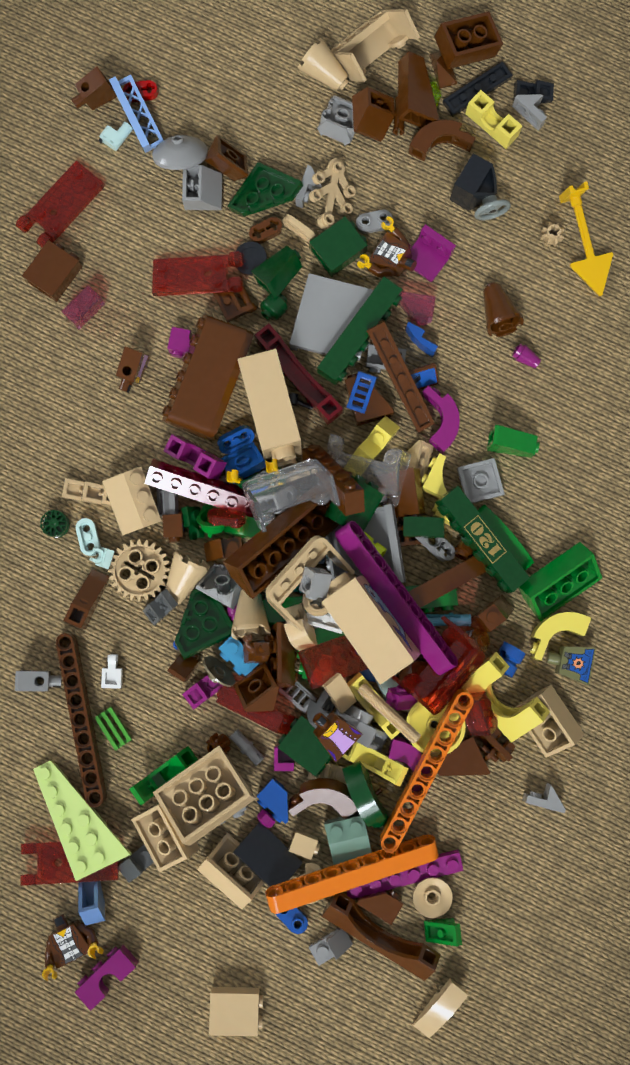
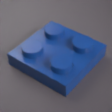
M254 442L220 458L227 463L225 466L226 472H232L233 469L239 471L238 478L243 477L245 479L266 467L265 460Z

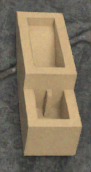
M449 978L440 992L435 993L415 1020L413 1026L430 1038L461 1006L468 996L467 991L453 979Z

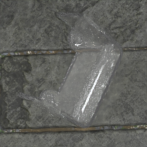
M317 459L305 460L248 480L242 484L255 522L262 532L267 531L265 525L272 522L275 518V512L311 500L318 505H323L331 500L336 506L340 505L333 475Z

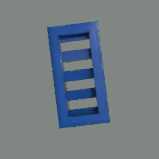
M359 371L346 408L365 414L377 377ZM360 378L371 381V384L359 382ZM358 385L369 389L368 393L358 390ZM355 393L366 396V399L355 397ZM353 400L364 403L363 407L352 404Z

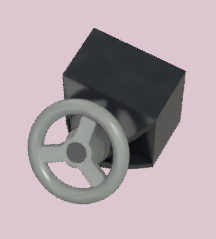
M473 153L454 184L450 201L468 211L482 205L475 211L474 217L477 220H490L506 213L510 209L511 203L508 200H497V182L493 164Z

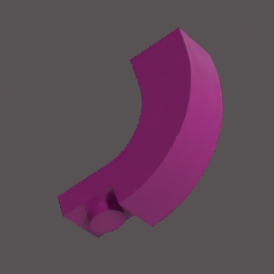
M428 386L423 391L422 396L439 412L441 417L440 429L430 438L429 443L440 454H443L451 446L458 433L460 425L459 411L456 403L448 393L442 398L440 397L441 393L436 388Z
M395 736L391 740L388 750L389 759L407 764L412 771H414L423 754L408 739ZM428 766L423 767L421 772L428 774L430 773V768ZM419 784L412 787L413 791H420L422 789V786Z

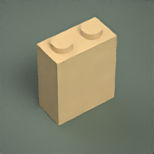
M212 987L210 992L209 1035L258 1037L259 1029L263 1028V1016H259V1008H263V995H260V988Z

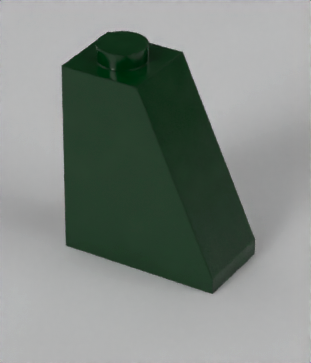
M285 246L251 272L258 285L276 299L303 267L300 262L301 256L296 249L292 250L289 246Z

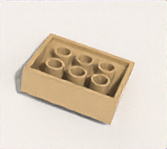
M220 746L153 792L181 842L188 846L195 843L256 799Z

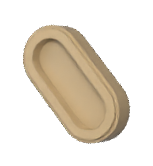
M286 214L283 218V224L309 243L316 237L310 228L293 216Z

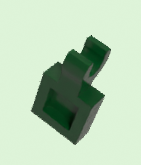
M187 506L181 508L184 527L189 528V539L197 540V538H204L205 534L199 527L200 524L196 521L200 513V507Z

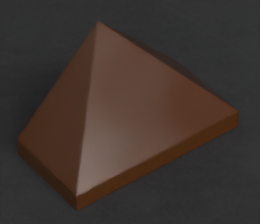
M441 52L429 54L439 89L456 85L457 81L453 68H447Z

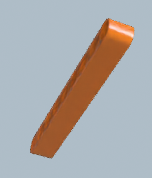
M458 689L453 694L382 830L380 841L381 847L385 852L393 853L398 849L472 708L473 697L467 689ZM467 695L468 701L461 704L458 702L460 696ZM452 713L459 714V718L456 721L449 720V716ZM449 731L450 735L448 738L442 739L439 737L440 733ZM433 749L441 750L438 756L430 755ZM428 766L432 768L428 774L421 772L423 767ZM419 784L422 786V789L420 791H413L412 787ZM406 802H411L413 804V806L410 809H405L402 807L403 804ZM396 820L404 822L401 826H395L393 823ZM391 837L394 839V842L387 844L384 840Z
M422 835L400 843L398 849L393 853H388L381 849L273 885L265 892L269 909L274 914L282 913L433 862L439 857L436 840L433 835Z

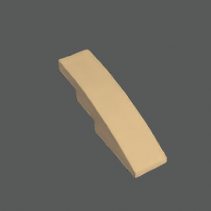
M65 478L61 498L111 507L103 485Z

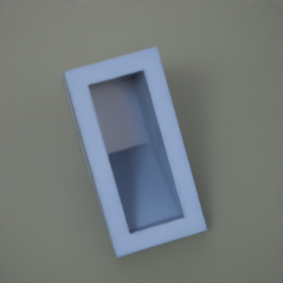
M98 873L78 880V913L85 925L105 921V901Z

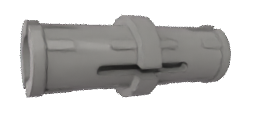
M239 729L229 737L241 749L240 752L245 754L255 766L265 758L254 747V743L249 741Z

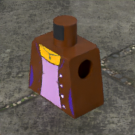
M126 346L124 347L116 376L122 378L118 389L129 393L133 383L140 384L150 360L148 355Z
M319 712L313 718V722L317 725L313 733L335 762L363 735L353 724L334 712H331L327 717Z

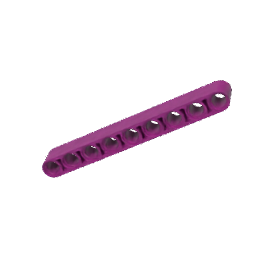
M350 521L337 530L335 536L339 544L432 669L438 675H442L456 667L458 660L455 654L355 521Z

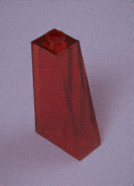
M223 686L217 693L216 703L275 733L288 734L290 725L296 717L275 706L273 711L246 712L233 686Z

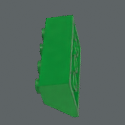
M579 542L531 575L519 587V590L528 606L541 622L600 581L602 575L594 553Z

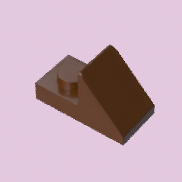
M234 537L223 540L219 538L203 543L206 562L227 559L243 546L242 538Z

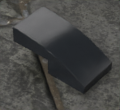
M517 80L514 83L513 101L517 95L541 94L543 95L541 103H551L553 101L554 83L537 80L535 83Z

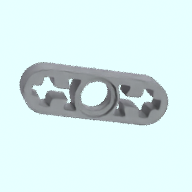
M415 537L438 560L445 562L454 558L455 549L445 538H435L436 542L432 545L429 543L428 538ZM444 549L447 550V556H444Z

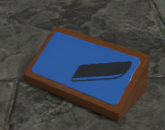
M435 363L409 370L418 390L439 383Z

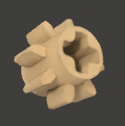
M549 222L547 228L543 227L541 230L543 233L541 240L545 241L546 246L553 244L556 247L558 241L562 242L564 238L561 235L564 229L560 228L559 223L552 224Z

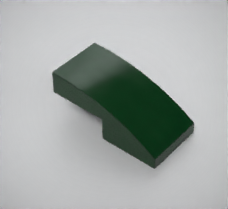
M404 517L403 536L444 538L445 519L437 517Z

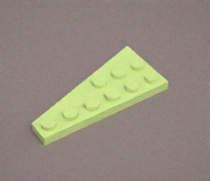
M50 760L33 769L76 881L132 855L120 842L121 840L117 835H114L108 828L107 823L96 810L86 803L79 790L71 784L68 777L54 761Z

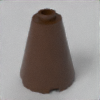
M489 283L483 290L487 333L491 337L492 334H496V337L509 335L517 331L516 327L519 324L523 325V316L501 284Z

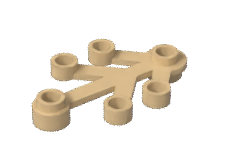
M337 158L329 161L326 170L319 171L312 176V180L316 185L323 183L325 178L331 176L329 184L309 193V199L312 202L319 201L323 195L328 193L324 214L320 215L317 219L319 227L324 230L334 224L332 211L335 199L343 215L346 216L353 211L352 205L346 203L338 188V181L343 188V194L346 198L353 197L356 194L354 186L348 184L344 176L345 166Z

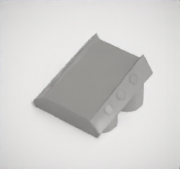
M335 95L329 100L328 107L323 110L317 127L321 136L325 135L342 142L344 146L351 143L355 134L352 102Z
M215 563L196 585V589L233 610L238 603L240 591L242 590L231 578L226 566Z

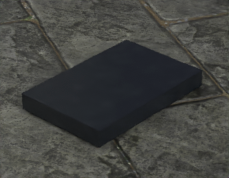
M260 822L233 851L268 887L288 881L303 864L294 853L289 852V849Z

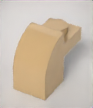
M300 603L285 608L304 628L301 632L286 621L284 628L292 646L298 651L318 646L315 629L308 624L303 604Z

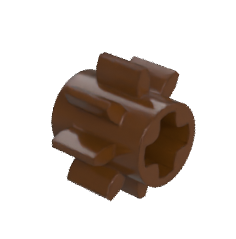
M214 733L206 741L208 753L218 746L223 749L225 754H228L231 750L229 747L231 744L230 739L225 734L218 736L217 733Z

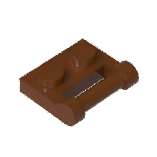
M241 275L211 288L228 323L257 310L256 304L252 303L243 285ZM231 287H237L246 306L240 307Z

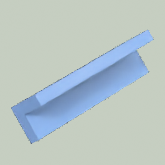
M129 75L119 81L116 76L109 79L145 153L153 150L164 140L132 76ZM128 82L132 85L130 94L123 92L121 88L122 85ZM132 99L140 101L139 111L131 108ZM140 116L149 119L147 128L139 124ZM149 132L156 134L159 140L149 144L147 140Z

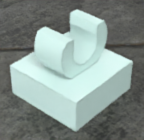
M101 547V549L93 548L94 551L98 552V557L95 559L90 557L89 560L96 563L95 565L109 569L114 551Z

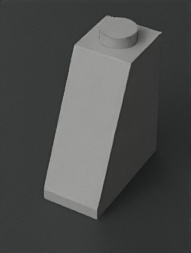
M338 709L334 712L353 724L363 734L356 742L381 752L388 738L384 731L372 725H367L345 712L340 714Z

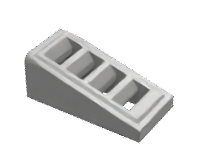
M298 681L295 683L298 688L291 696L288 692L293 686L286 690L279 687L278 691L303 713L307 711L310 700L315 701L317 699ZM302 690L304 693L296 701L294 697ZM306 695L309 696L310 698L302 706L300 702L306 697Z

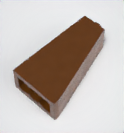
M408 51L398 61V119L422 128L431 122L438 121L439 116L424 57Z

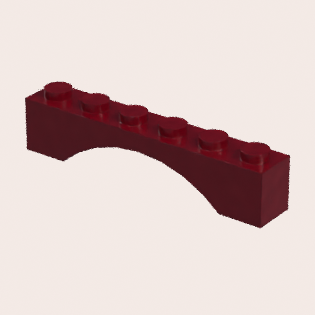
M269 323L254 335L255 342L264 352L273 349L277 350L283 374L327 425L331 424L342 414L343 408L308 373Z

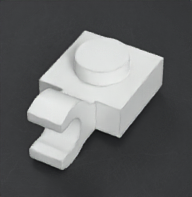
M118 654L108 655V668H102L101 688H122L123 668H117Z

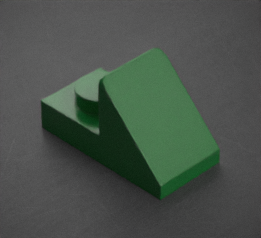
M454 918L424 921L426 942L456 947L462 945L460 924L455 923Z

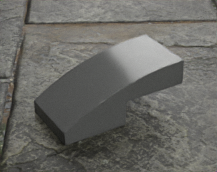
M165 589L154 601L145 607L143 612L155 626L178 603L169 591Z

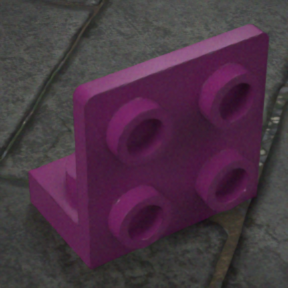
M425 224L421 229L419 238L410 249L412 253L411 259L417 262L414 271L428 281L433 282L453 255L456 245Z

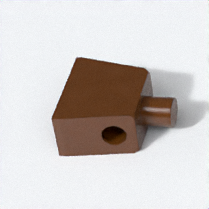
M96 66L75 84L79 94L71 100L77 109L87 104L92 110H95L117 98V95L108 79L99 67Z

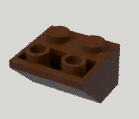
M366 87L352 96L354 132L381 142L395 117L394 98Z

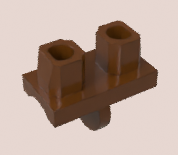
M492 727L487 732L481 733L478 736L484 743L481 747V750L485 753L483 759L487 761L491 758L494 762L498 759L502 762L510 761L513 758L511 754L516 746L509 740H505L502 745L498 743L497 739L502 733L496 727Z

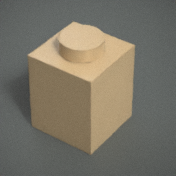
M296 829L289 846V852L311 860L313 855L317 856L320 848L318 837Z

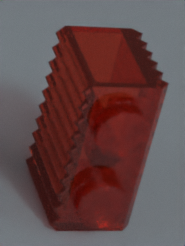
M486 692L470 693L474 702L465 719L471 737L490 736L498 727L497 717L494 716L491 709V701ZM463 695L458 702L461 704L466 703L468 696Z

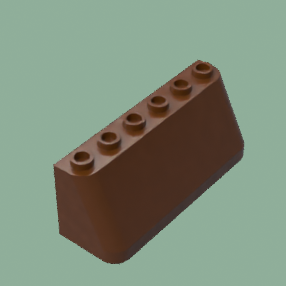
M208 315L200 317L196 323L197 331L190 339L189 345L191 346L189 352H186L182 362L184 364L182 370L178 371L176 385L169 393L170 401L162 411L163 422L202 439L213 438L217 433L240 373L238 358L246 357L254 335L253 332Z

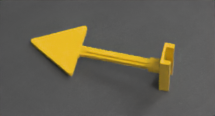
M586 181L577 189H574L573 185L569 186L559 196L560 203L570 201L571 207L574 209L586 255L585 260L571 263L569 266L598 296H602L613 253L610 252L599 256L594 255L581 205L583 204L581 196L589 189L588 182Z

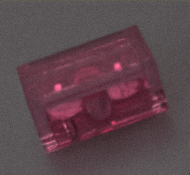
M87 285L61 312L67 320L80 330L105 303Z

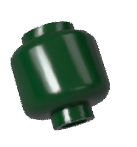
M282 294L276 299L268 295L260 304L262 316L266 320H279L288 310L287 299Z

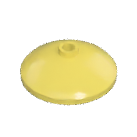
M428 696L417 701L410 709L406 721L421 735L416 743H412L420 752H424L436 729L431 727V722L437 721L439 723L450 699L442 696ZM452 713L449 716L450 721H456L459 718L458 713ZM465 721L448 753L454 751L462 742L466 728ZM443 731L439 737L446 739L449 737L450 732ZM433 749L430 755L438 756L441 750Z

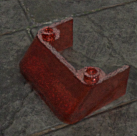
M445 616L441 619L448 628L443 631L441 637L455 654L458 665L442 675H438L428 664L419 676L416 673H410L402 681L395 675L391 677L433 715L440 713L445 708L455 691L463 687L485 659L484 652L468 634Z

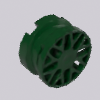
M51 510L42 516L40 526L46 535L53 538H61L68 533L70 520L62 512Z

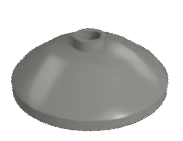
M175 135L159 143L153 150L152 157L154 163L161 168L182 170L202 163L206 159L208 148L198 138L187 135Z

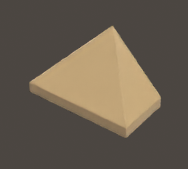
M423 440L417 441L401 457L406 469L412 467L420 469L421 480L424 474H427L434 447Z

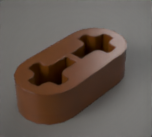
M271 217L251 227L249 230L250 241L262 244L278 236L282 232L280 219ZM271 224L277 225V229L271 228ZM254 232H258V234H260L261 237L257 238V236L254 235Z

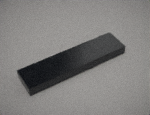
M502 61L443 99L442 103L451 116L454 117L467 108L468 103L480 90L488 95L511 80L513 75Z

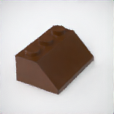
M277 622L270 626V635H273L274 639L272 641V652L266 664L278 687L290 688L297 682V671H295L297 653L287 637L284 623Z

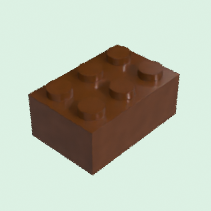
M489 11L441 23L434 36L448 69L494 58L503 45Z

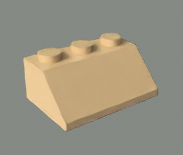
M142 467L102 481L122 536L161 522L149 486L145 484L146 478Z
M552 685L537 691L514 707H522L535 697H538L550 711L544 722L528 731L546 758L576 745L585 735Z
M159 803L131 819L159 873L188 859L200 850L197 842L190 846L181 842Z
M226 833L197 870L239 908L243 909L252 901L264 882L233 853L240 843L229 833Z

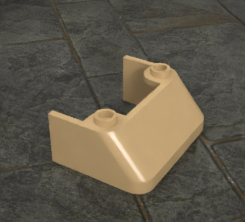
M407 9L382 10L333 47L331 51L351 81L365 82L367 80L365 77L366 67L389 48L396 47L399 49L407 43L408 39H419L420 35Z
M321 536L312 537L266 589L267 602L288 623L301 632L304 628L286 611L282 604L301 583L305 566L315 567L327 555L336 566L352 575L355 572L335 548Z

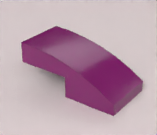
M207 675L182 695L194 710L225 686L218 682H212Z

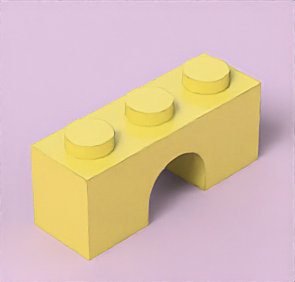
M482 90L468 103L465 114L505 149L519 136L522 125L509 114L505 118L499 116L494 109V101Z

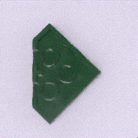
M258 162L228 204V208L230 211L245 217L293 201L303 187V184L298 179Z
M198 589L192 590L175 638V644L184 660L231 636L233 624L222 604Z

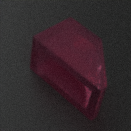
M402 292L401 296L403 299L399 305L411 321L416 322L418 325L431 324L436 297Z

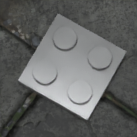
M495 458L457 468L463 492L472 504L505 495Z

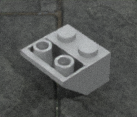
M203 165L183 169L182 202L185 210H222V173Z

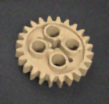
M138 539L137 544L130 540V546L124 543V550L117 548L119 555H113L115 562L110 563L113 569H109L108 572L113 573V576L109 577V580H115L112 587H119L117 593L124 592L123 598H127L130 595V601H134L136 597L138 602H142L143 597L146 601H149V595L156 598V591L162 592L161 586H166L164 580L168 579L166 573L170 571L166 566L171 562L164 561L168 555L166 553L161 555L163 549L160 547L155 550L157 544L153 543L149 546L150 542L148 540L145 541L144 545L140 539ZM135 553H140V560L134 563L132 556ZM127 561L139 568L142 567L143 571L153 575L155 579L152 580L141 573L138 574V571L125 565V562ZM152 562L157 563V569L154 572L149 571V564ZM126 569L131 571V576L128 579L123 578V572ZM145 578L148 581L147 587L141 589L139 582Z

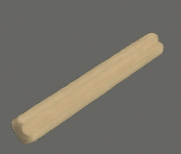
M367 684L360 686L358 693L411 743L414 744L420 739L421 735Z

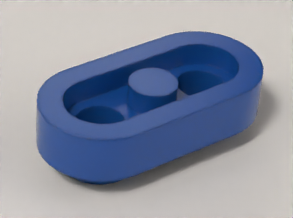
M241 425L220 436L217 445L222 453L230 454L251 443L254 440V432L251 427Z
M298 907L276 914L294 934H301L307 929L308 919ZM295 921H300V922H301V926H300V927H296V926L294 925V922H295Z

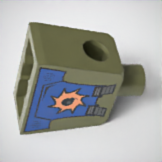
M560 646L559 653L548 652L546 663L556 665V674L578 683L589 685L596 648Z

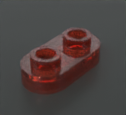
M213 508L207 512L208 522L215 526L223 525L240 528L246 523V514L242 511Z

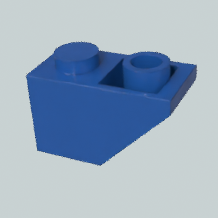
M272 777L257 794L256 797L259 799L257 802L264 809L268 807L273 812L272 816L279 823L283 821L286 824L289 820L288 790Z

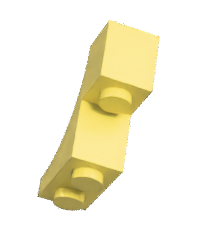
M385 416L374 427L368 438L356 449L343 469L352 472L354 477L356 474L362 476L380 452L392 440L400 426Z
M440 453L437 458H432L428 466L431 470L428 475L424 474L421 480L423 485L422 491L437 499H440L447 493L443 482V465L446 456ZM435 503L432 508L434 512L432 517L444 518L445 524L450 526V521L438 511L437 504Z

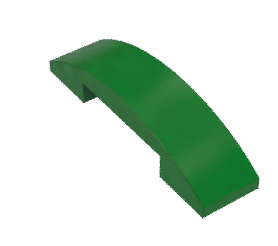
M485 504L478 509V512L524 570L535 563L520 541Z

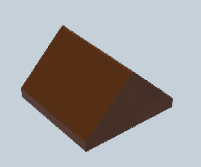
M217 135L204 161L233 181L246 178L248 176L247 156Z
M264 662L233 685L246 712L274 710L279 687L270 669Z

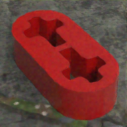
M154 81L135 82L144 101L157 98L158 88ZM127 83L123 87V92L129 94L130 90H132L131 83ZM148 88H152L151 93H148ZM132 99L131 102L134 103V102H140V101L135 100V99Z

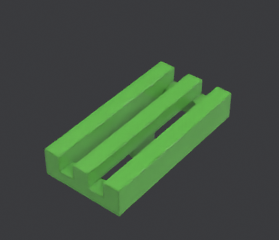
M113 707L108 708L95 717V720L115 751L132 740ZM108 713L112 715L113 719L119 726L120 730L126 738L125 740L122 739L119 732L113 725L112 721L107 715ZM102 717L105 719V721H106L107 724L109 725L110 729L112 730V732L114 733L115 737H116L117 740L119 741V744L116 743L115 739L113 738V736H112L111 733L109 732L108 728L106 727V725L104 724L103 720L101 719Z

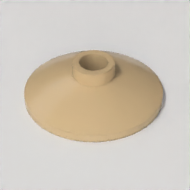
M431 877L422 880L415 887L413 903L421 915L428 918H437L444 915L451 907L452 891L445 881ZM433 892L435 893V896L433 898H429V893Z

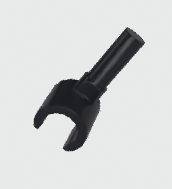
M289 393L292 406L298 405L312 410L313 407L298 400V394Z

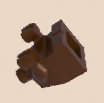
M246 634L243 637L244 663L266 662L272 652L274 636L266 635L264 637L265 642L251 643L250 641H252L253 636Z

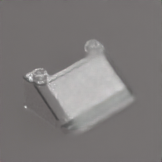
M330 434L328 454L344 470L352 472L354 477L358 474L367 479L366 484L371 482L379 487L378 491L383 493L384 496L378 506L384 507V505L392 504L396 507L400 501L411 454L399 449H390L384 455L383 462L343 453L345 446L344 438Z

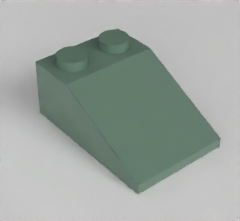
M359 813L351 814L345 819L338 817L324 821L334 865L372 853L366 825Z

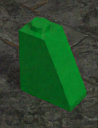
M495 425L489 432L487 451L532 458L535 453H538L540 442H537V435Z

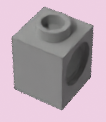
M305 566L299 590L306 594V598L311 600L326 598L332 574L323 568Z

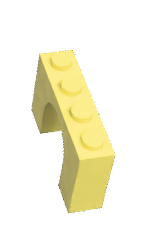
M495 652L469 671L459 684L463 689H467L476 704L512 743L544 722L550 711L538 697H535L519 708H511L498 701L492 691V683L503 676L510 666Z

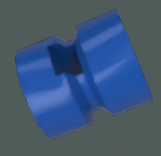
M503 642L498 651L499 655L510 666L504 675L512 678L517 671L516 665L521 664L526 654L515 646Z

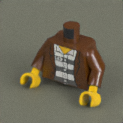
M389 216L386 217V220L389 221L390 226L382 222L381 227L384 230H390V233L386 232L370 258L366 254L360 256V259L364 260L365 263L357 262L359 268L366 267L367 271L378 278L399 277L404 269L411 272L414 271L417 264L415 260L411 259V245L407 238L397 227L393 226L394 221Z
M64 914L53 919L57 930L48 936L46 942V969L42 973L44 980L48 982V975L51 972L52 978L54 980L57 978L58 974L53 969L54 967L58 969L86 954L96 959V950L99 954H103L104 950L98 946L99 942L93 928L80 923L78 919L68 924Z

